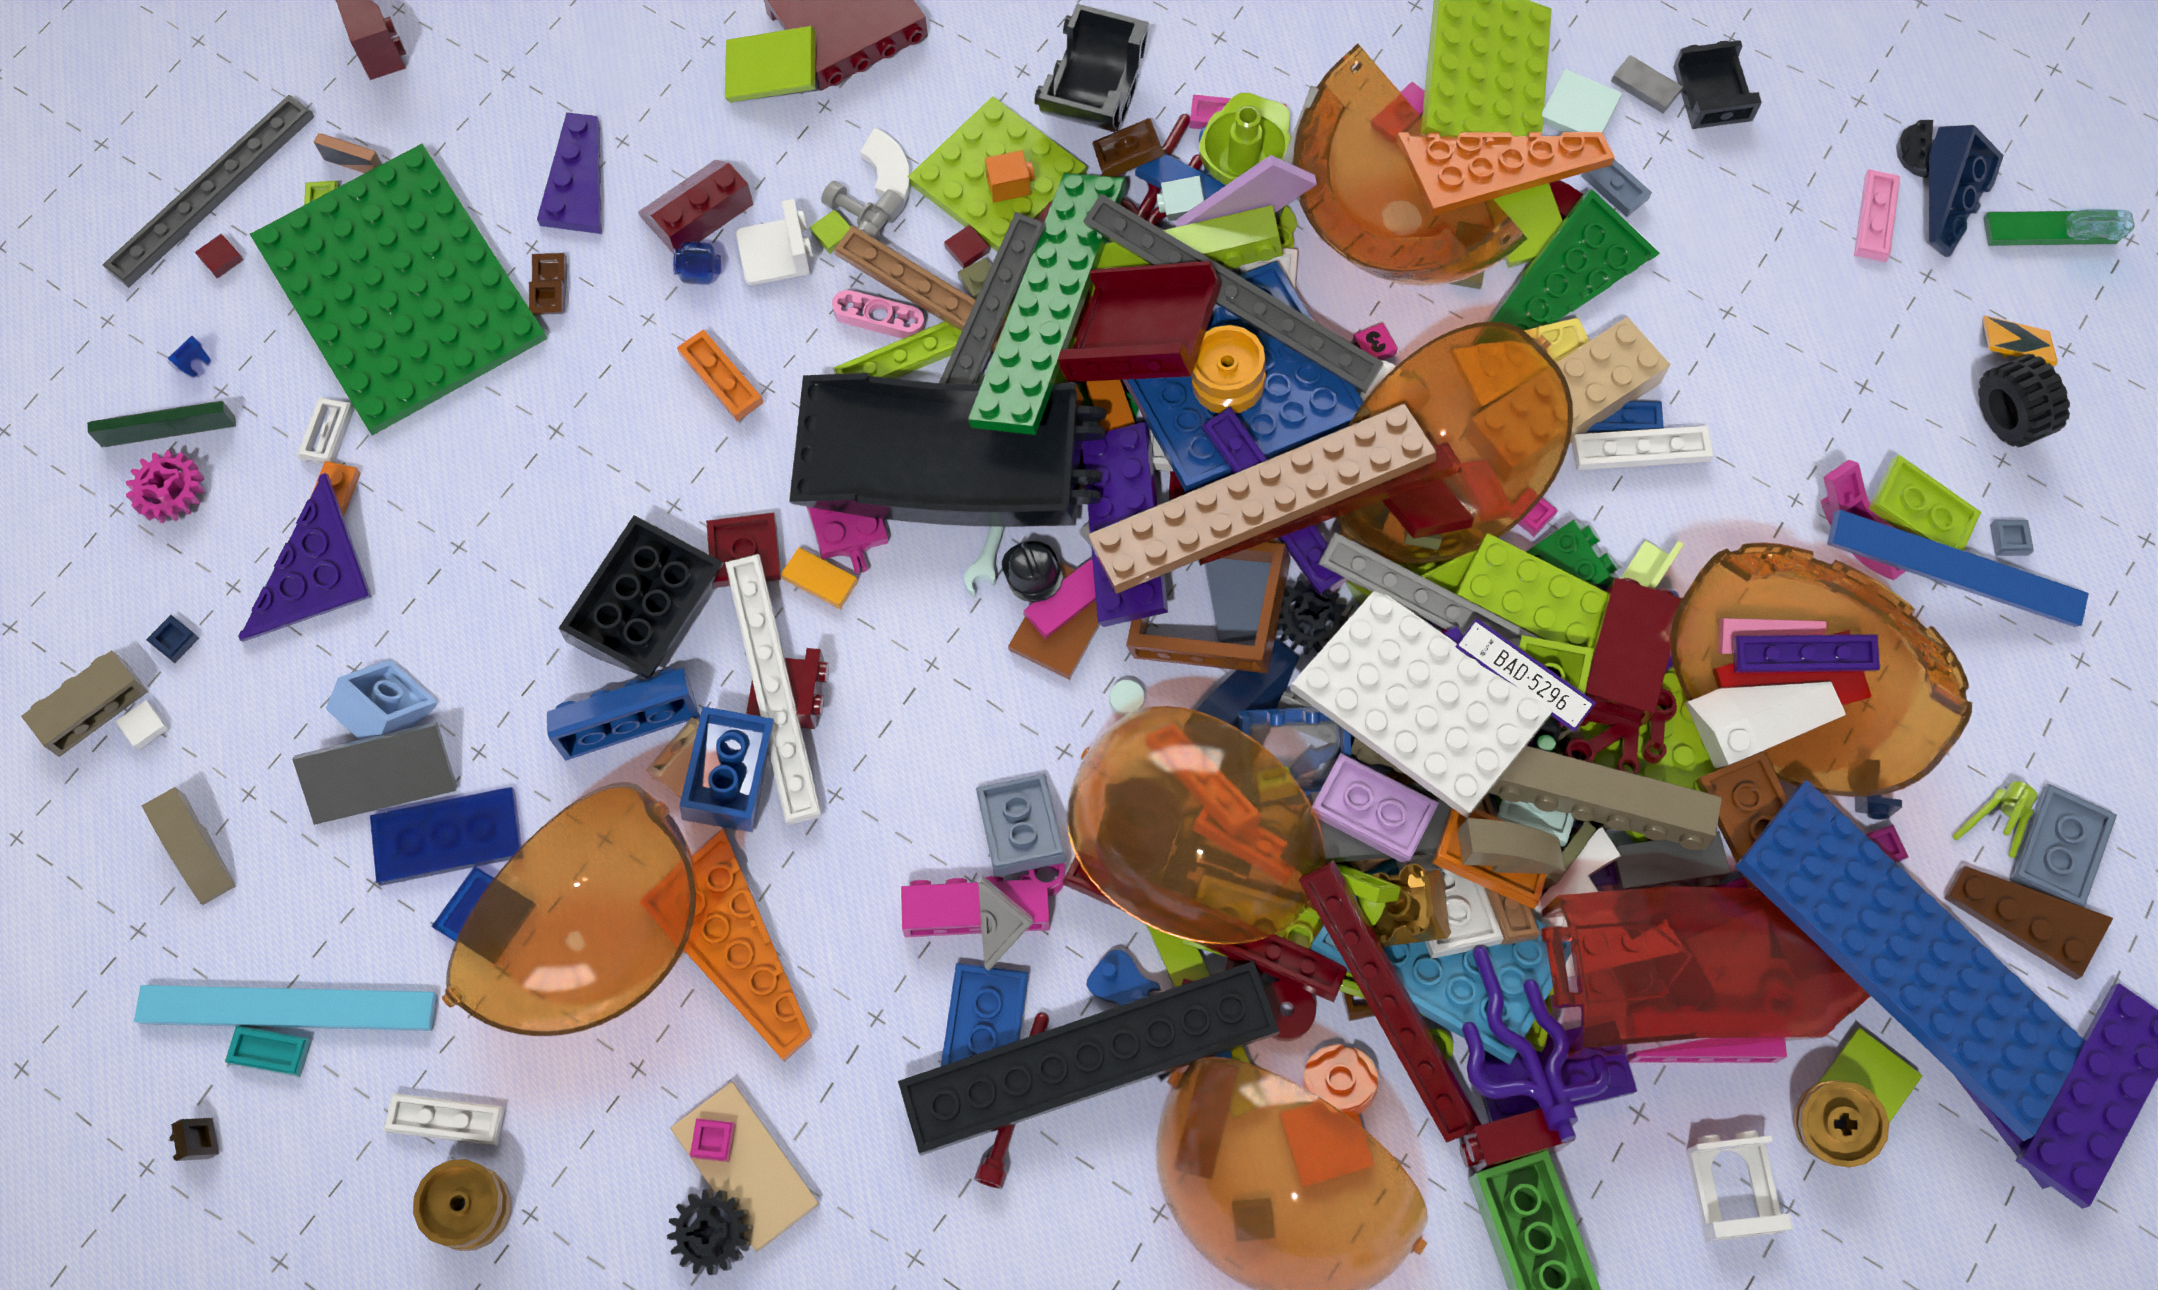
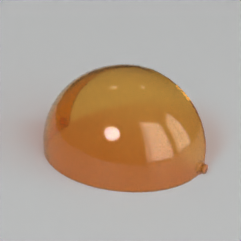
M1492 321L1479 322L1454 329L1435 338L1398 364L1366 398L1349 426L1405 404L1435 449L1436 461L1331 504L1333 512L1341 524L1342 531L1339 535L1349 540L1357 541L1370 551L1393 561L1419 564L1434 563L1454 559L1478 550L1485 534L1489 533L1499 538L1525 518L1542 499L1555 480L1565 459L1572 434L1573 403L1564 374L1548 354L1547 348L1551 343L1542 334L1535 339L1521 328L1512 324ZM1440 478L1475 518L1472 528L1442 533L1439 550L1404 543V527L1379 498L1381 488Z
M1156 706L1139 709L1122 717L1108 728L1091 748L1087 747L1081 755L1083 761L1076 772L1068 799L1066 813L1068 835L1073 851L1090 880L1123 911L1142 923L1164 933L1209 944H1239L1257 941L1284 930L1295 922L1306 909L1311 908L1316 911L1299 879L1301 876L1325 865V847L1318 819L1305 793L1293 776L1267 749L1253 738L1227 722L1196 710L1182 707Z
M619 782L588 793L567 806L543 825L504 865L484 891L464 923L448 963L445 994L442 996L443 1002L451 1008L458 1005L474 1018L503 1031L529 1036H557L576 1033L602 1025L624 1014L649 996L662 983L681 956L691 932L696 908L697 882L694 862L686 839L669 814L670 810L667 805L662 801H657L636 784Z
M1219 1057L1202 1058L1190 1064L1185 1072L1180 1074L1175 1070L1167 1083L1173 1086L1171 1089L1173 1091L1164 1106L1156 1135L1155 1156L1158 1179L1165 1202L1185 1237L1208 1262L1222 1273L1252 1290H1369L1388 1278L1404 1262L1409 1253L1414 1251L1420 1255L1428 1243L1422 1239V1233L1427 1226L1428 1213L1418 1187L1402 1165L1381 1143L1339 1109L1311 1091L1278 1074L1234 1059Z

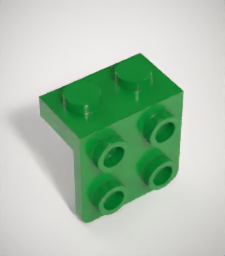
M1574 519L1526 551L1596 587L1598 585L1609 587L1615 577L1619 578L1615 573L1619 567L1608 552L1602 553L1597 545L1601 540L1590 524L1585 526Z

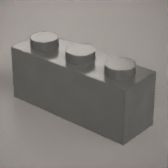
M1720 831L1716 832V837L1706 851L1702 849L1689 850L1683 848L1679 843L1668 840H1654L1615 846L1621 857L1613 861L1617 884L1612 885L1615 898L1627 896L1628 900L1633 901L1649 897L1650 892L1662 891L1663 895H1674L1684 892V887L1698 886L1699 890H1709L1720 886V882L1730 874Z

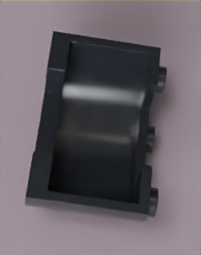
M1076 4L1072 16H1066L1063 26V34L1067 35V49L1062 61H1056L1053 75L1048 74L1044 85L1037 87L1034 104L1039 105L1040 112L1114 133L1118 131L1126 118L1138 82L1140 59L1144 57L1149 22Z

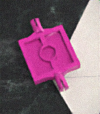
M806 507L822 559L835 556H850L854 573L860 574V566L862 573L869 569L863 553L872 547L888 544V536L882 519Z

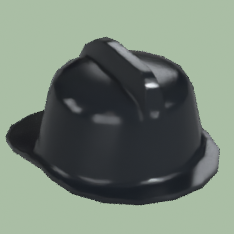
M1027 541L1011 547L1004 554L1001 561L1002 570L1011 591L1019 599L1033 603L1045 601L1054 596L1061 588L1063 582L1062 569L1054 551L1049 545L1040 541Z

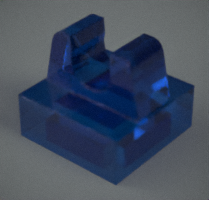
M191 336L167 358V363L177 372L180 371L194 379L198 376V373L192 369L191 363L194 360H200L203 364L209 366L211 359L202 348V344Z

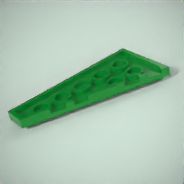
M1590 189L1583 194L1473 339L1479 341L1556 323L1559 319L1575 311L1611 287L1612 284L1631 274L1638 267L1661 253L1593 189Z

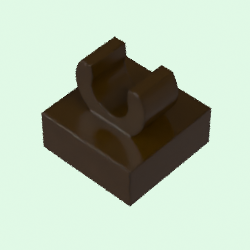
M213 1118L180 1119L171 1124L172 1134L170 1141H174L176 1154L173 1155L175 1161L211 1159L219 1154Z

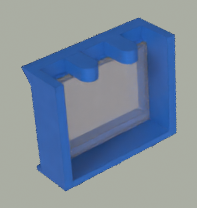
M1315 707L1237 711L1241 793L1254 807H1269L1272 805V801L1285 800L1287 805L1307 804V799L1311 792L1321 791L1340 753L1351 758V734ZM1288 767L1296 784L1297 795L1261 802L1255 787L1253 774Z

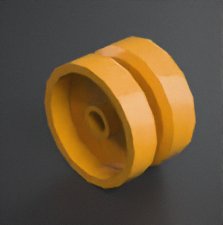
M1232 325L1214 327L1206 331L1191 375L1193 393L1199 403L1216 413H1221L1231 407L1234 413H1241L1253 407L1262 397L1266 385L1265 355L1263 345L1256 335L1245 328Z

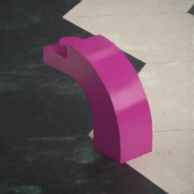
M1847 460L1823 477L1828 496L1820 502L1830 526L1834 512L1839 510L1891 526L1868 509L1871 503L1865 491L1859 463ZM1853 554L1866 567L1888 579L1895 580L1906 572Z

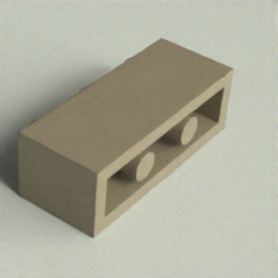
M111 650L107 654L93 660L91 665L77 676L64 681L61 687L48 697L35 702L30 710L21 715V717L41 744L60 757L149 691L130 666Z

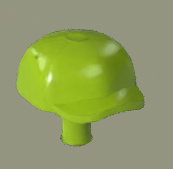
M1238 93L1233 96L1224 106L1223 110L1214 113L1210 118L1199 142V156L1205 169L1214 179L1227 185L1270 155L1283 160L1291 140L1288 132L1290 122L1288 108L1282 103L1251 93Z

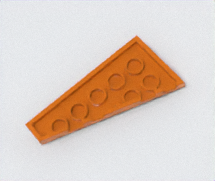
M1398 132L1396 140L1432 216L1611 166L1615 159L1602 132H1563L1560 136H1542L1541 132H1529L1528 136H1512L1511 132H1461L1458 138L1440 136L1439 132H1427L1426 136H1410L1409 132Z
M722 829L640 902L777 1055L786 1062L812 1038V1034L724 829Z

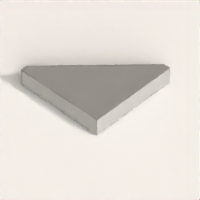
M982 875L978 879L984 968L989 971L1030 927L1034 919Z

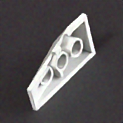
M1832 682L1722 688L1686 702L1715 769L1752 756L1846 715Z

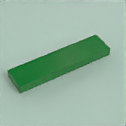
M2116 210L1987 212L1983 218L1989 246L2117 244L2122 239Z

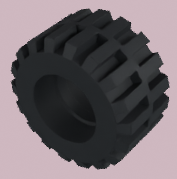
M2024 354L1986 371L1983 377L1980 378L1978 396L1983 416L1993 433H1996L1998 438L2003 442L2006 441L2008 445L2012 447L2017 446L2018 448L2024 447L2061 431L2060 429L2066 426V420L2070 416L2068 392L2062 383L2060 375L2042 357H2036L2034 354Z

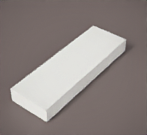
M392 1093L384 1131L394 1134L498 1146L505 1108Z

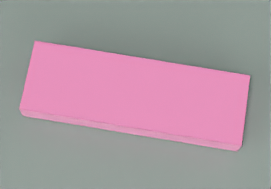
M1870 169L1865 174L1854 256L1887 262L1890 257L1900 182L1899 175Z
M1719 618L1718 653L1733 654L1732 638L1735 636L1826 635L1827 621Z

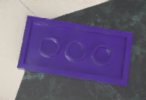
M1614 1019L1565 1030L1568 1034L1570 1049L1567 1059L1561 1068V1077L1564 1085L1569 1086L1593 1080L1595 1075L1591 1066V1058L1596 1054H1600L1606 1059L1611 1076L1609 1086L1604 1092L1593 1097L1571 1101L1574 1108L1637 1092ZM1549 1034L1547 1035L1543 1051H1536L1544 1073L1547 1060L1554 1049V1041ZM1485 1051L1483 1075L1489 1082L1531 1081L1524 1061L1518 1052L1509 1065ZM1525 1095L1504 1099H1491L1482 1096L1489 1123L1540 1109L1539 1104L1533 1098Z

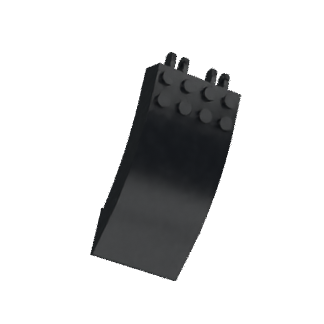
M868 373L803 375L789 502L794 505L905 522L989 527L1075 526L1077 505L1096 504L1101 500V493L1097 490H1078L1079 485L1102 482L1101 471L1094 469L1080 470L1082 441L1103 439L1105 437V429L1098 426H1083V422L1104 420L1106 418V410L1098 406H1084V398L1076 383H1055L1036 435L971 428L968 418L981 385L910 381L869 376Z

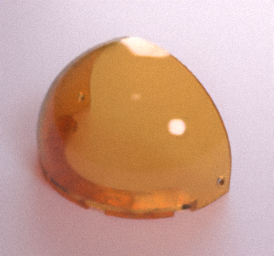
M1358 43L1325 74L1316 87L1318 92L1310 108L1306 107L1302 115L1294 144L1293 165L1315 175L1317 185L1302 194L1299 202L1316 233L1336 253L1355 267L1377 278L1403 285L1433 286L1449 284L1473 277L1504 260L1528 240L1493 199L1438 215H1431L1396 141L1398 132H1409L1410 136H1426V134L1421 133L1422 117Z
M1765 542L1742 544L1739 550L1731 552L1728 548L1717 552L1700 570L1676 610L1672 623L1670 639L1673 665L1678 681L1688 701L1718 690L1712 669L1734 663L1733 654L1718 653L1719 618L1827 621L1826 635L1850 630L1851 635L1878 634L1880 670L1864 672L1872 697L1843 705L1846 715L1764 750L1778 779L1795 786H1799L1805 780H1808L1821 793L1835 796L1865 797L1888 794L1904 789L1928 775L1962 735L1972 715L1973 703L1967 701L1966 691L1970 686L1964 669L1956 654L1933 626L1926 628L1912 615L1916 609L1892 590L1863 572L1836 559L1832 564L1812 558L1814 556L1813 551L1784 544Z

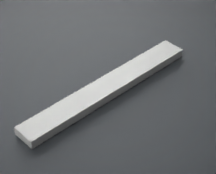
M757 554L725 562L761 717L774 719L769 753L785 822L788 826L822 817L801 726L796 715V704L760 555Z

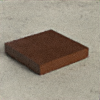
M1151 118L1142 120L1092 142L1103 176L1108 177L1117 176L1165 155Z

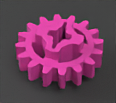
M166 450L162 458L156 452L152 453V461L150 462L141 459L142 468L140 470L131 469L130 471L135 476V479L126 481V485L131 489V491L126 493V497L132 502L131 506L147 520L151 521L155 517L160 523H165L167 516H170L174 521H178V513L181 511L189 515L191 511L188 506L191 503L200 504L196 494L205 492V488L200 484L204 480V476L199 472V467L183 453L180 452L175 456L170 450Z

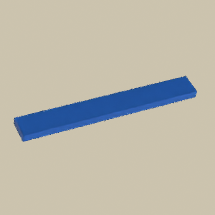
M1843 510L1834 512L1827 541L1829 546L2072 627L2082 626L2089 595L2087 592Z

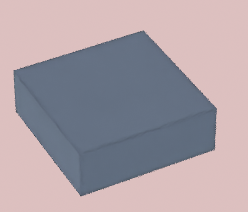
M1994 520L1990 524L1995 556H2029L2034 551L2028 520Z

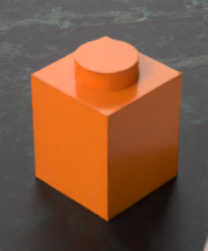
M1022 150L985 158L986 178L993 203L1031 195L1030 182L1035 181L1032 163L1025 161Z

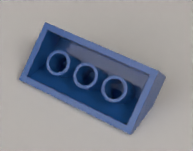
M670 668L661 671L657 677L647 680H632L627 682L622 688L613 691H597L588 699L579 702L567 701L557 705L556 709L547 711V734L560 755L567 761L687 722L692 717L695 719L699 718L700 713L690 680L684 668Z

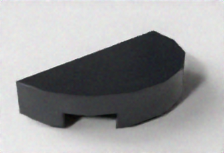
M1919 120L1916 124L1904 129L1896 145L1897 157L1903 167L1912 174L1927 178L1929 175V154L1932 144L1933 120Z

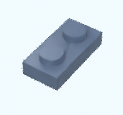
M1615 159L1611 166L1582 173L1581 175L1584 180L1626 217L1648 201L1652 194L1645 185Z

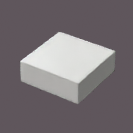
M146 700L115 721L132 746L138 751L169 730L152 705Z

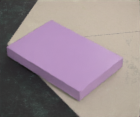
M1340 753L1308 815L1315 819L1318 818L1408 865L1439 802Z

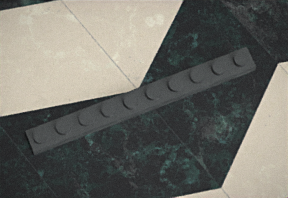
M1103 194L1099 195L1083 220L1087 227L1151 265L1211 261L1221 283L1215 304L1365 394L1384 366V363Z

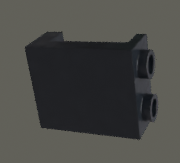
M1741 40L1720 41L1715 44L1700 46L1690 45L1680 50L1673 69L1678 84L1683 86L1681 95L1692 129L1754 120L1762 101L1759 92H1749L1739 61V54L1743 47Z

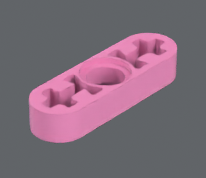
M851 290L837 293L832 301L836 319L844 324L899 338H906L925 329L923 313L914 306ZM848 303H853V307L843 311L842 307H846ZM876 309H883L888 313L887 317L881 321H874L869 316ZM910 318L915 319V323H911L910 327H905L904 322L908 323Z

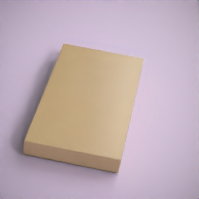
M733 1082L729 1083L670 1127L690 1156L696 1118L735 1123L729 1162L691 1159L715 1194L718 1190L727 1191L726 1201L732 1197H738L740 1202L736 1209H748L749 1214L743 1219V1223L753 1225V1229L744 1232V1235L751 1241V1245L756 1252H759L820 1205Z

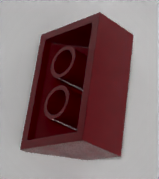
M714 160L638 211V214L677 258L754 204L748 183L729 162Z

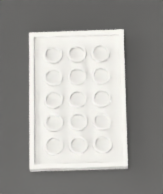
M1373 591L1293 681L1290 690L1461 815L1468 818L1549 719L1552 710L1520 688L1484 668L1475 659L1468 657L1455 647L1457 643L1390 596Z

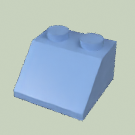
M387 660L338 677L326 710L361 740L416 727L436 707L438 701L392 660Z

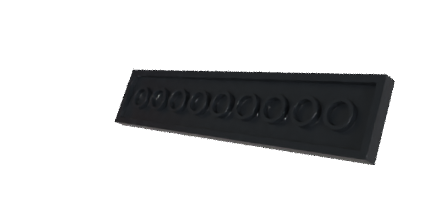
M1254 961L899 1080L898 1084L918 1153L922 1156L1279 1034V1029Z

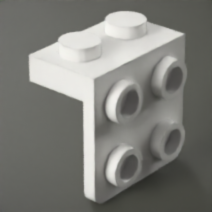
M794 199L781 201L785 216L784 220L742 227L736 231L744 277L748 285H758L810 274L807 258L813 257L810 239L803 238L801 232L807 230L804 211H797Z

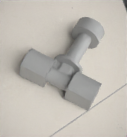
M831 181L826 186L821 197V202L831 209L835 210L840 206L857 216V224L859 225L857 228L876 240L881 238L879 230L886 221L892 223L905 207L904 199L890 189H887L876 205L869 202L864 206L847 196V188L836 181Z

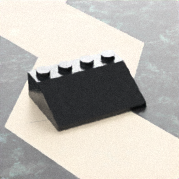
M633 515L558 629L565 642L596 659L650 679L724 564L713 556Z

